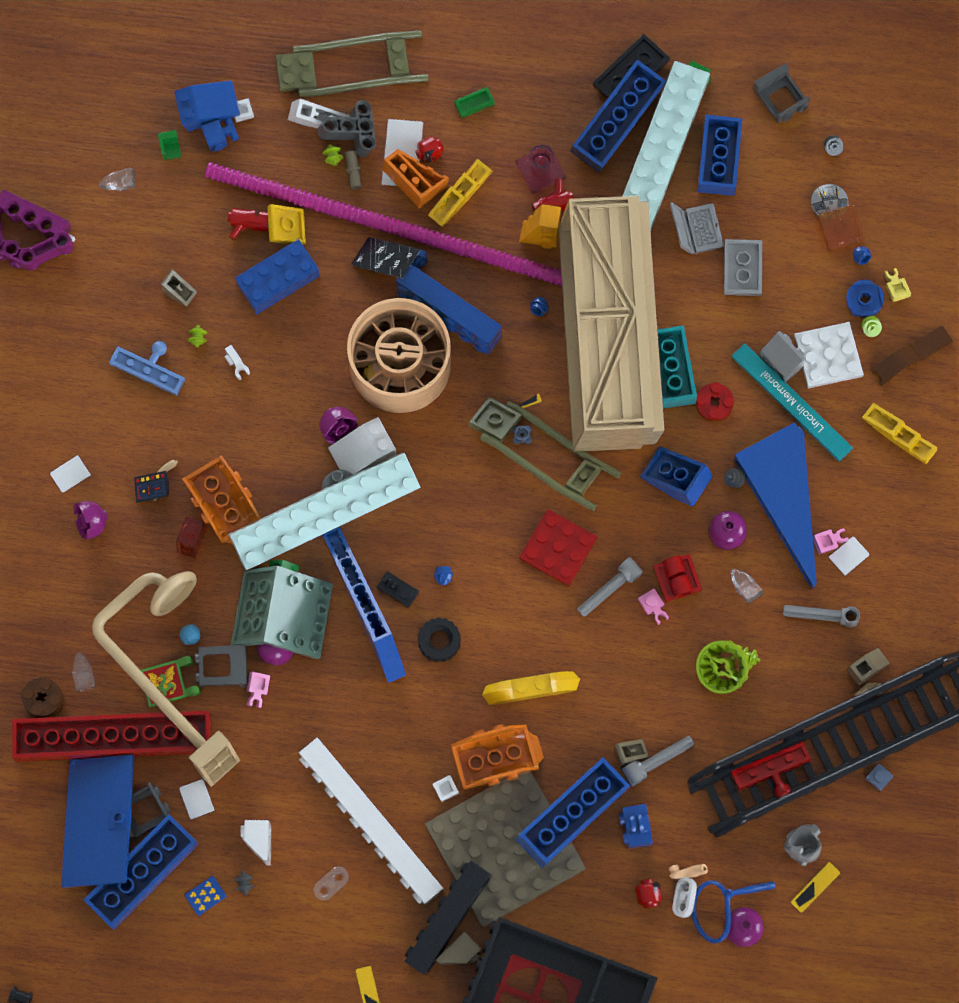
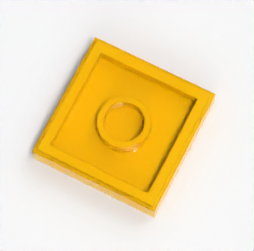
M273 204L267 206L270 242L291 244L299 239L304 246L306 244L304 210Z

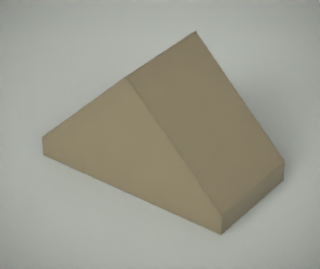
M173 269L168 272L160 284L164 294L185 307L189 305L197 293Z
M642 739L618 743L614 747V752L621 768L634 761H641L649 757Z

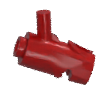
M555 179V191L551 193V196H544L538 201L531 203L533 212L542 204L561 207V212L566 209L569 199H574L572 192L562 191L563 179Z
M233 208L228 213L227 221L231 222V226L234 227L229 235V238L235 240L243 230H269L268 212L260 211V214L256 216L255 210Z

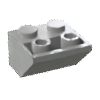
M781 331L776 333L759 355L785 382L802 369L805 361L803 351L798 347L795 348L790 337L787 334H782Z

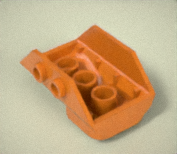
M222 455L182 479L193 496L190 498L195 508L199 507L203 512L200 514L205 524L209 523L221 543L227 542L232 544L228 534L261 519L250 500V497H252L247 487H242L240 483L242 479L239 473L232 471Z
M503 724L492 727L491 731L478 730L473 733L474 735L451 744L454 764L464 790L487 783L488 786L500 783L499 780L507 778V781L517 779L520 774L539 770L538 765L544 758L538 736L530 733L526 725L506 727Z

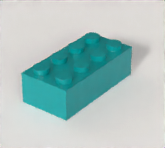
M684 325L657 329L663 409L696 404L697 393Z

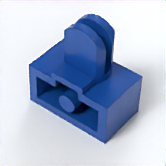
M646 804L623 807L622 813H619L620 825L625 827V833H622L624 845L628 844V849L652 846L653 841Z

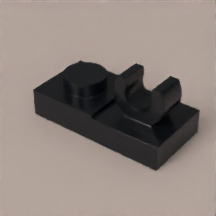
M388 571L376 586L377 589L407 608H410L419 594L417 589Z

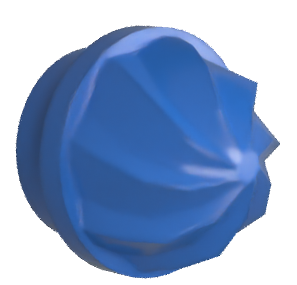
M864 246L856 247L852 254L853 260L859 263V265H864L871 260V251Z
M420 250L412 265L416 268L424 267L428 261L427 252Z
M536 297L530 303L532 314L541 317L548 312V302L543 297Z
M440 566L435 568L434 577L437 583L446 585L451 582L453 572H451L450 567Z

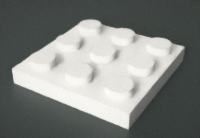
M850 322L794 334L796 346L805 355L802 369L807 388L863 377L864 374Z

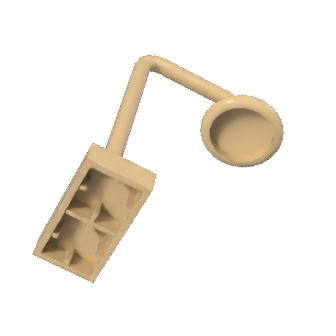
M190 571L175 574L168 579L158 573H146L136 579L97 614L92 624L93 635L97 642L197 748L189 758L201 777L212 787L240 762L230 742L220 731H217L206 741L104 631V624L146 586L155 584L159 587L152 597L150 611L155 616H163L177 608L190 595L197 582L196 575Z

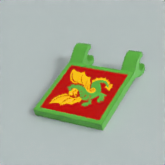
M190 656L141 670L170 702L197 696L201 693L200 688L196 685L185 689L180 668L193 665V659ZM146 694L149 707L157 706Z

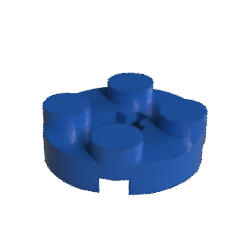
M870 280L855 282L846 294V305L855 317L866 318L874 316L880 312L884 303L882 289ZM862 295H865L866 298H870V300H868L867 303H864L860 299L862 298Z

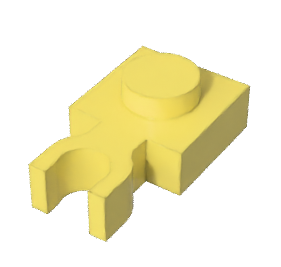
M894 268L893 270L894 276H890L888 271H885L884 276L888 281L886 288L892 301L895 302L910 297L911 292L905 278H898L897 269Z

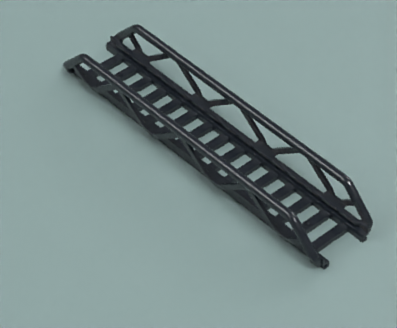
M959 651L943 655L716 761L688 779L690 794L705 788L721 820L707 827L709 833H712L716 838L721 837L752 819H757L862 767L878 762L886 756L899 752L932 734L954 726L959 722V709L955 710L939 678L949 674L959 693V674L957 672L959 669ZM955 659H958L957 661H955V662H953V663H951V664H949V665H946V666H944V667H943V665H942V664H944V663H947V662L953 661V660H955ZM918 675H923V677L914 680L902 687H899L885 695H882L876 699L873 698L874 696L886 690H889L903 682H906ZM932 682L948 713L938 718L922 687ZM913 690L930 720V723L923 726L920 725L905 694ZM896 698L913 731L903 734L887 703ZM852 706L854 708L853 710H850L806 732L803 731V729L808 728L837 713H840ZM879 706L896 738L887 743L870 710ZM863 715L878 745L877 748L870 751L853 721V718ZM843 723L846 724L861 754L851 759L835 728ZM828 731L843 761V764L833 767L818 737L819 734ZM782 739L784 741L738 764H733V762L741 758H744L756 751H759L773 743H776ZM810 739L826 772L816 776L810 762L803 764L802 767L809 780L800 784L792 769L784 772L791 788L789 794L780 798L775 794L776 785L772 778L766 780L773 794V797L763 800L756 784L748 788L756 805L746 809L730 777L732 776L731 771ZM713 773L712 776L698 782V780ZM723 780L739 812L728 817L713 787V784Z

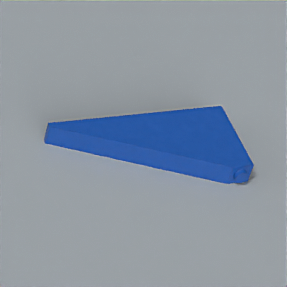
M794 422L735 454L733 460L739 470L744 472L745 480L809 587L813 589L817 582L805 435L800 426L797 427Z
M340 526L322 534L388 683L406 676L393 635Z

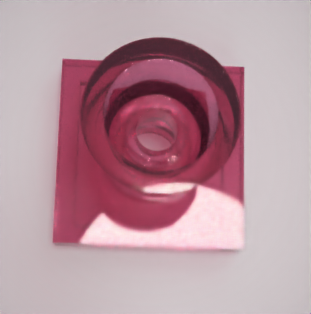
M537 145L530 150L528 155L516 160V164L532 194L555 184V179H566V175L550 145Z

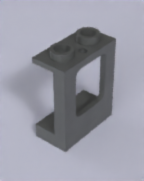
M786 64L754 82L753 86L754 92L777 124L781 121H788L796 112H803L807 109L810 100L809 96L804 97L788 74L789 68ZM786 87L797 103L779 113L769 99V96L779 89Z
M246 645L198 647L199 653H195L196 665H199V672H196V684H200L201 689L208 686L227 685L247 687ZM228 654L230 656L231 673L229 676L204 677L203 657L205 655Z
M150 782L147 783L148 786L132 794L131 805L152 795L162 813L141 826L136 823L131 814L129 842L155 828L171 812L167 803H162L159 799V796L162 794L157 785L152 786Z

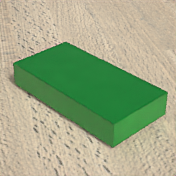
M485 87L454 100V105L462 119L495 105V101L488 87Z

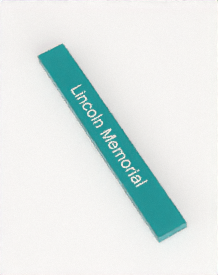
M746 343L731 356L838 462L852 451L853 447Z

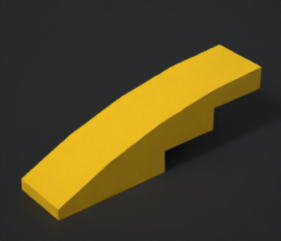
M477 159L470 169L462 174L454 186L447 190L428 216L443 227L471 198L493 171Z
M874 403L862 416V419L874 429L925 464L929 462L937 451L935 445L921 438V434L906 426L903 420Z

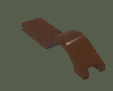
M940 326L913 344L894 352L871 371L873 374L878 372L882 378V381H880L882 386L905 368L925 360L951 344L953 340L945 328Z

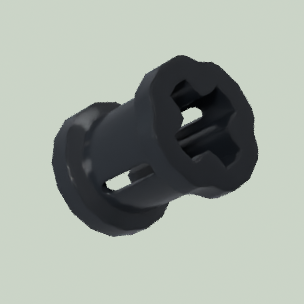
M14 986L10 992L8 1003H31L34 994L32 992L26 993Z

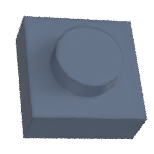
M879 763L865 779L877 790L881 791L894 776Z

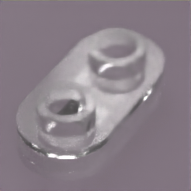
M335 867L315 884V896L322 901L329 900L348 883L349 875L346 869ZM341 874L343 879L337 881L335 879L336 875ZM321 888H327L328 892L326 894H321Z

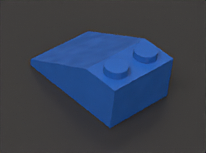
M232 80L191 85L174 91L181 123L188 132L199 129L202 125L216 120L221 122L228 118L240 116Z
M660 446L640 477L677 501L693 507L713 476L706 464Z

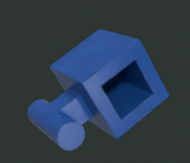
M231 118L225 120L226 127L223 128L219 120L201 126L210 152L223 150L227 146L225 138L227 136H230L232 141L239 139Z

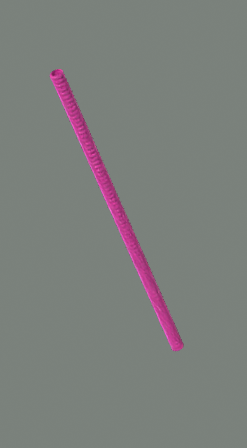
M213 162L208 163L206 167V178L211 177L212 180L216 179L218 182L222 181V183L227 182L228 185L233 184L235 187L238 185L239 188L244 187L245 190L249 189L257 194L260 192L261 195L266 194L267 197H277V200L283 199L284 202L288 201L290 204L293 202L294 205L299 204L300 207L305 206L306 209L309 207L310 210L316 209V212L321 211L323 214L326 212L329 216L332 214L333 217L338 216L339 219L343 218L345 221L348 219L349 222L354 221L355 224L360 223L362 226L365 224L366 227L371 226L372 229L377 228L378 231L381 229L384 233L388 231V234L393 233L394 236L399 235L401 238L404 236V239L410 238L411 241L416 240L415 242L417 243L419 241L421 244L427 243V246L432 245L433 248H443V251L449 250L450 253L453 251L456 255L458 253L460 256L466 255V258L471 257L472 260H482V263L488 262L489 265L492 263L495 267L497 265L499 268L505 267V270L510 269L511 272L515 270L516 273L521 272L522 275L527 274L528 277L531 275L534 279L537 277L538 280L544 279V282L549 281L551 284L554 282L555 285L560 284L562 287L561 269L557 270L555 267L552 269L551 266L546 267L545 264L540 265L539 262L536 264L533 260L530 262L529 259L523 260V257L517 258L518 256L516 255L513 257L512 254L507 255L506 252L501 253L500 250H490V247L484 248V245L478 246L479 244L477 243L474 245L473 242L468 243L467 240L462 241L461 238H451V235L445 236V233L441 235L438 231L436 233L434 230L428 231V228L423 229L422 226H412V223L406 224L405 221L402 223L399 219L396 221L395 218L390 219L389 216L384 217L383 214L379 216V213L373 214V211L368 212L366 209L363 211L360 207L357 209L356 206L351 207L350 204H340V201L334 202V199L329 200L327 197L324 199L323 196L318 197L317 194L312 195L311 192H301V189L296 190L294 187L291 189L288 185L285 187L284 184L279 185L278 182L274 183L272 180L269 182L268 179L263 180L262 177L257 178L255 175L252 177V174L246 175L245 172L241 173L239 170L236 172L235 169L230 170L229 167L224 168L223 165H213Z

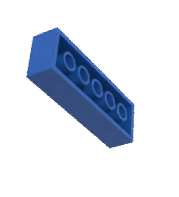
M636 60L573 144L570 152L600 173L667 81L642 62Z
M412 264L403 278H397L396 288L400 298L412 299L430 307L442 319L449 332L452 333L454 331L462 341L473 344L478 352L482 354L485 352L489 355L502 338V326Z
M603 757L527 826L515 840L543 869L624 794L630 785Z
M168 814L128 854L127 883L98 885L84 901L115 930L199 844Z

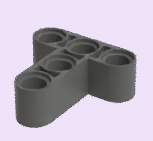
M360 100L351 110L350 117H326L317 129L318 136L325 140H353L356 154L360 157H367L376 146L371 105L365 100Z

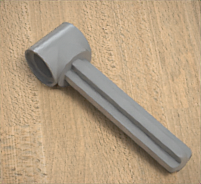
M631 557L618 567L619 573L577 608L583 617L588 615L626 581L632 583L644 572Z
M784 605L783 616L840 622V625H844L847 628L857 626L860 618V612L855 607L842 608L841 611ZM847 614H853L856 617V619L854 621H848L845 616Z
M687 736L642 763L634 761L622 768V772L631 787L647 778L646 773L693 747L694 742L690 736Z

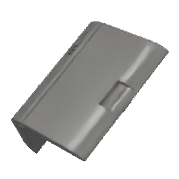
M670 203L679 244L682 249L688 253L696 254L724 247L713 203L689 208L686 211H683L674 203Z

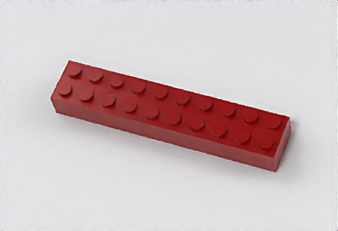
M210 711L180 712L206 741L212 737ZM164 712L12 719V758L16 762L87 759L134 755V757L193 754L197 750Z

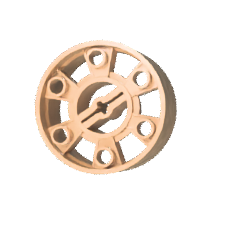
M406 298L383 300L361 313L350 330L347 353L351 378L359 394L371 405L392 413L413 412L432 403L444 390L451 371L450 338L444 322L430 307ZM394 320L414 321L410 330L402 327L395 328ZM382 326H388L390 328L385 332L380 330ZM371 329L379 336L375 347L360 342ZM421 329L427 331L425 335H419L417 332ZM433 335H436L443 344L444 349L427 352L423 343ZM360 355L367 356L366 360H358L357 358ZM436 362H440L443 366L441 368L433 367V364ZM372 364L376 375L365 381L356 368ZM385 364L391 365V367H394L395 369H392ZM426 371L437 375L425 386L420 381ZM390 386L404 387L405 393H390L388 390Z

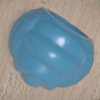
M194 624L182 627L180 631L181 641L185 645H193L200 639L199 628Z

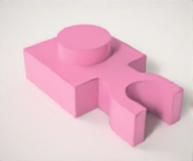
M844 528L838 530L835 534L830 529L813 536V541L819 555L838 548L837 543H844L849 540L848 537L845 539L840 537V533L845 531Z
M655 589L638 598L646 614H654V620L657 625L661 623L658 620V616L662 615L666 620L669 619L667 613L660 609L665 604Z
M249 672L246 691L251 692V696L247 700V705L252 706L255 699L257 701L256 707L261 708V694L267 695L270 675Z

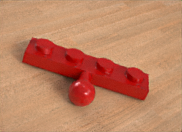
M801 742L731 771V775L739 791L772 778L776 785L775 794L780 798L790 793V787L782 782L779 774L811 762V758L804 743Z

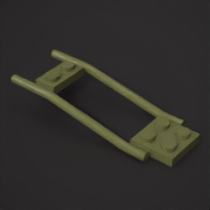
M422 31L382 33L313 45L293 46V54L275 56L280 92L299 90V98L391 84L428 82V74L409 76L405 39L422 38ZM386 40L390 77L317 89L312 52Z
M489 397L469 421V427L482 433L480 440L504 453L560 494L594 511L597 505L583 498V494L600 474L601 470L618 479L622 472L589 455L585 451H575L574 453L584 459V461L563 487L502 444V442L520 421L521 417H524L572 452L573 443L524 408L511 401L505 406Z

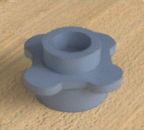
M515 426L513 428V442L515 444L531 443L530 426Z

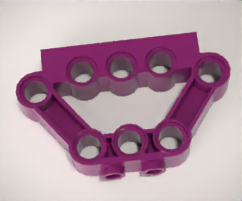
M4 189L0 194V261L5 259L10 262L11 266L17 269L21 267L32 271L37 269L40 264L58 255L68 254L73 250L74 243L68 234L71 228L68 220ZM19 209L17 213L11 214L12 210ZM1 214H7L13 222H23L26 228L30 230H40L41 234L49 239L24 249L20 248L19 244L14 240H4ZM29 217H35L33 221L27 222ZM51 224L49 229H43L45 225ZM62 240H67L64 245H59ZM17 248L15 253L9 254L11 249ZM28 256H33L31 261H25Z

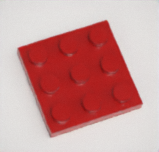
M547 509L519 559L570 587L598 536Z

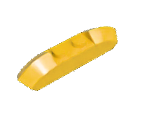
M573 671L512 679L487 685L482 696L489 705H497L569 693L577 690L580 678Z

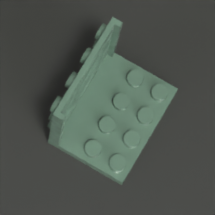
M280 566L244 570L231 645L251 646L268 644L310 658L320 659L333 584Z

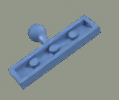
M156 341L152 345L153 353L149 361L117 346L109 361L111 366L175 396L178 395L185 382V378L156 364L159 356L164 355L167 351V346L163 341Z

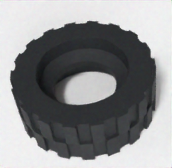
M446 618L430 619L429 622H425L424 626L420 628L418 633L419 649L428 660L445 662L452 659L460 648L461 636L457 626L452 621L450 622ZM436 631H443L449 637V643L443 649H435L430 644V636Z

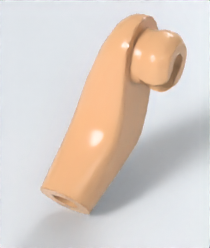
M676 864L669 867L671 873L669 876L672 879L693 878L706 874L708 868L705 864H699L680 870L679 865Z

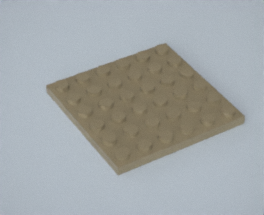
M531 772L518 775L519 778L507 781V778H505L500 783L487 788L425 823L427 830L456 880L462 874L460 870L466 862L469 864L470 861H473L492 874L489 882L471 907L482 928L493 923V920L496 921L499 917L502 918L586 870L572 843L567 845L542 869L515 840L527 826L550 806Z

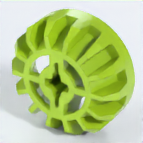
M719 640L708 644L701 650L696 661V672L700 682L708 690L719 694L730 693L741 688L743 683L748 680V671L751 669V665L748 664V654L744 653L742 646L736 645L730 640ZM728 652L733 655L731 658H722L719 654ZM735 657L739 662V671L735 669V662L733 661ZM722 663H725V664H726V665H725L726 670H723V669H722V668H723V664H722ZM726 675L728 678L732 679H723L720 676Z

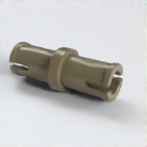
M356 151L345 152L347 162L346 173L349 174L350 188L352 190L362 188L359 173L361 168L358 166Z

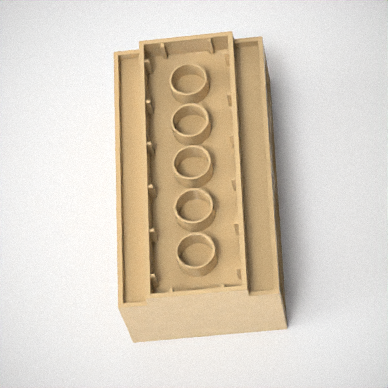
M639 196L569 199L558 231L573 452L641 449L643 445L656 444L664 432L648 201L639 202Z

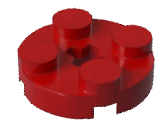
M714 382L705 385L699 390L696 409L700 416L709 421H721L730 415L734 399L731 391L726 386ZM712 398H714V399L717 398V399L719 400V401H718L719 406H716V405H713V406H712V405L710 404V403H711V399H712Z

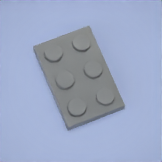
M725 239L724 295H762V240Z

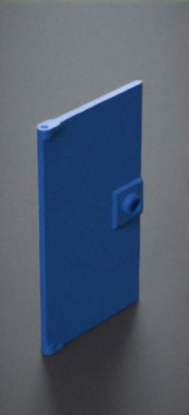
M134 755L70 759L62 888L127 883Z

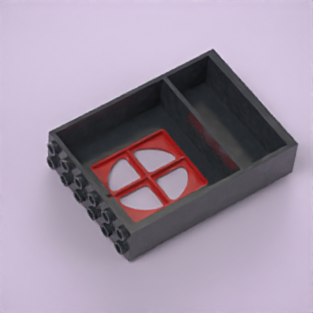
M499 917L497 921L493 920L489 934H492L491 939H486L482 949V953H485L483 959H478L475 971L478 972L476 978H471L468 986L470 991L469 997L465 996L462 1003H500V995L503 992L524 999L528 1003H552L540 997L548 974L556 976L564 985L568 994V1003H649L658 978ZM525 968H537L540 970L538 981L531 994L508 986L506 984L507 978L512 973Z

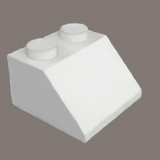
M245 820V826L241 825L242 840L246 842L247 846L266 865H270L271 824L269 820Z

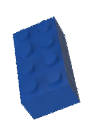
M705 115L697 192L735 195L743 118Z
M298 239L235 277L237 287L257 315L320 277L319 268Z

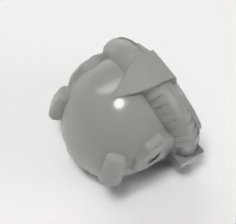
M805 824L794 831L791 830L785 837L784 850L803 866L815 861L820 855L822 846L817 837L821 833L819 828L815 824L812 826Z

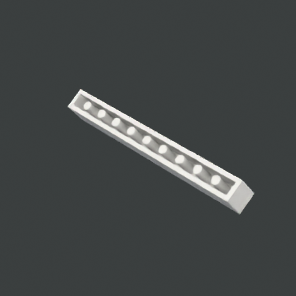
M318 738L299 752L301 756L300 762L306 769L308 767L312 769L314 773L311 775L318 783L322 781L326 786L324 790L328 796L337 799L339 803L336 805L343 813L347 811L351 816L349 820L353 826L362 829L364 832L361 834L368 843L372 841L376 846L374 850L381 859L383 857L389 862L387 864L388 868L394 874L397 872L402 877L400 882L406 889L409 887L414 892L412 896L418 904L423 903L426 906L444 891L439 882Z

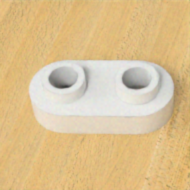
M683 877L676 884L672 909L675 915L682 918L690 916L693 911L697 890L696 882L693 879Z

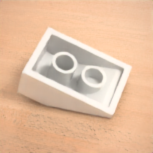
M379 417L361 425L328 447L339 470L349 471L353 475L396 455V449Z

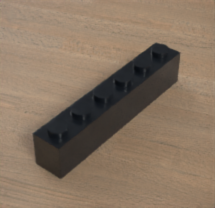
M470 861L469 864L466 862L460 870V873H462L458 880L455 879L449 887L450 893L447 897H442L438 903L440 908L436 914L432 913L427 920L429 925L425 931L421 930L416 937L417 943L414 947L411 946L405 954L406 960L404 962L423 975L427 976L436 959L441 955L492 877L491 873L473 861Z

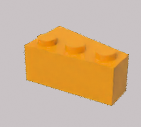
M542 204L534 211V215H529L528 220L522 222L519 242L541 245V247L546 249L556 248L561 207Z

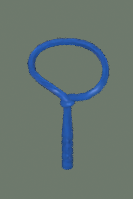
M705 881L696 890L694 907L691 913L696 929L706 941L710 943L722 942L727 938L730 931V899L733 895L771 890L775 888V883L770 881L731 890L725 889L718 881ZM708 885L718 886L725 897V930L717 939L709 937L703 931L696 914L697 898L700 892Z

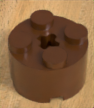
M47 677L36 678L30 681L22 690V703L28 713L34 718L56 717L62 710L64 696L58 685ZM44 696L46 701L42 702L40 697Z

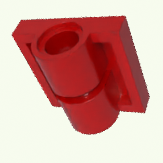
M690 554L673 556L662 563L653 565L665 603L702 591Z

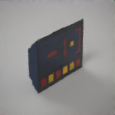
M166 471L134 477L136 503L168 497L169 479Z

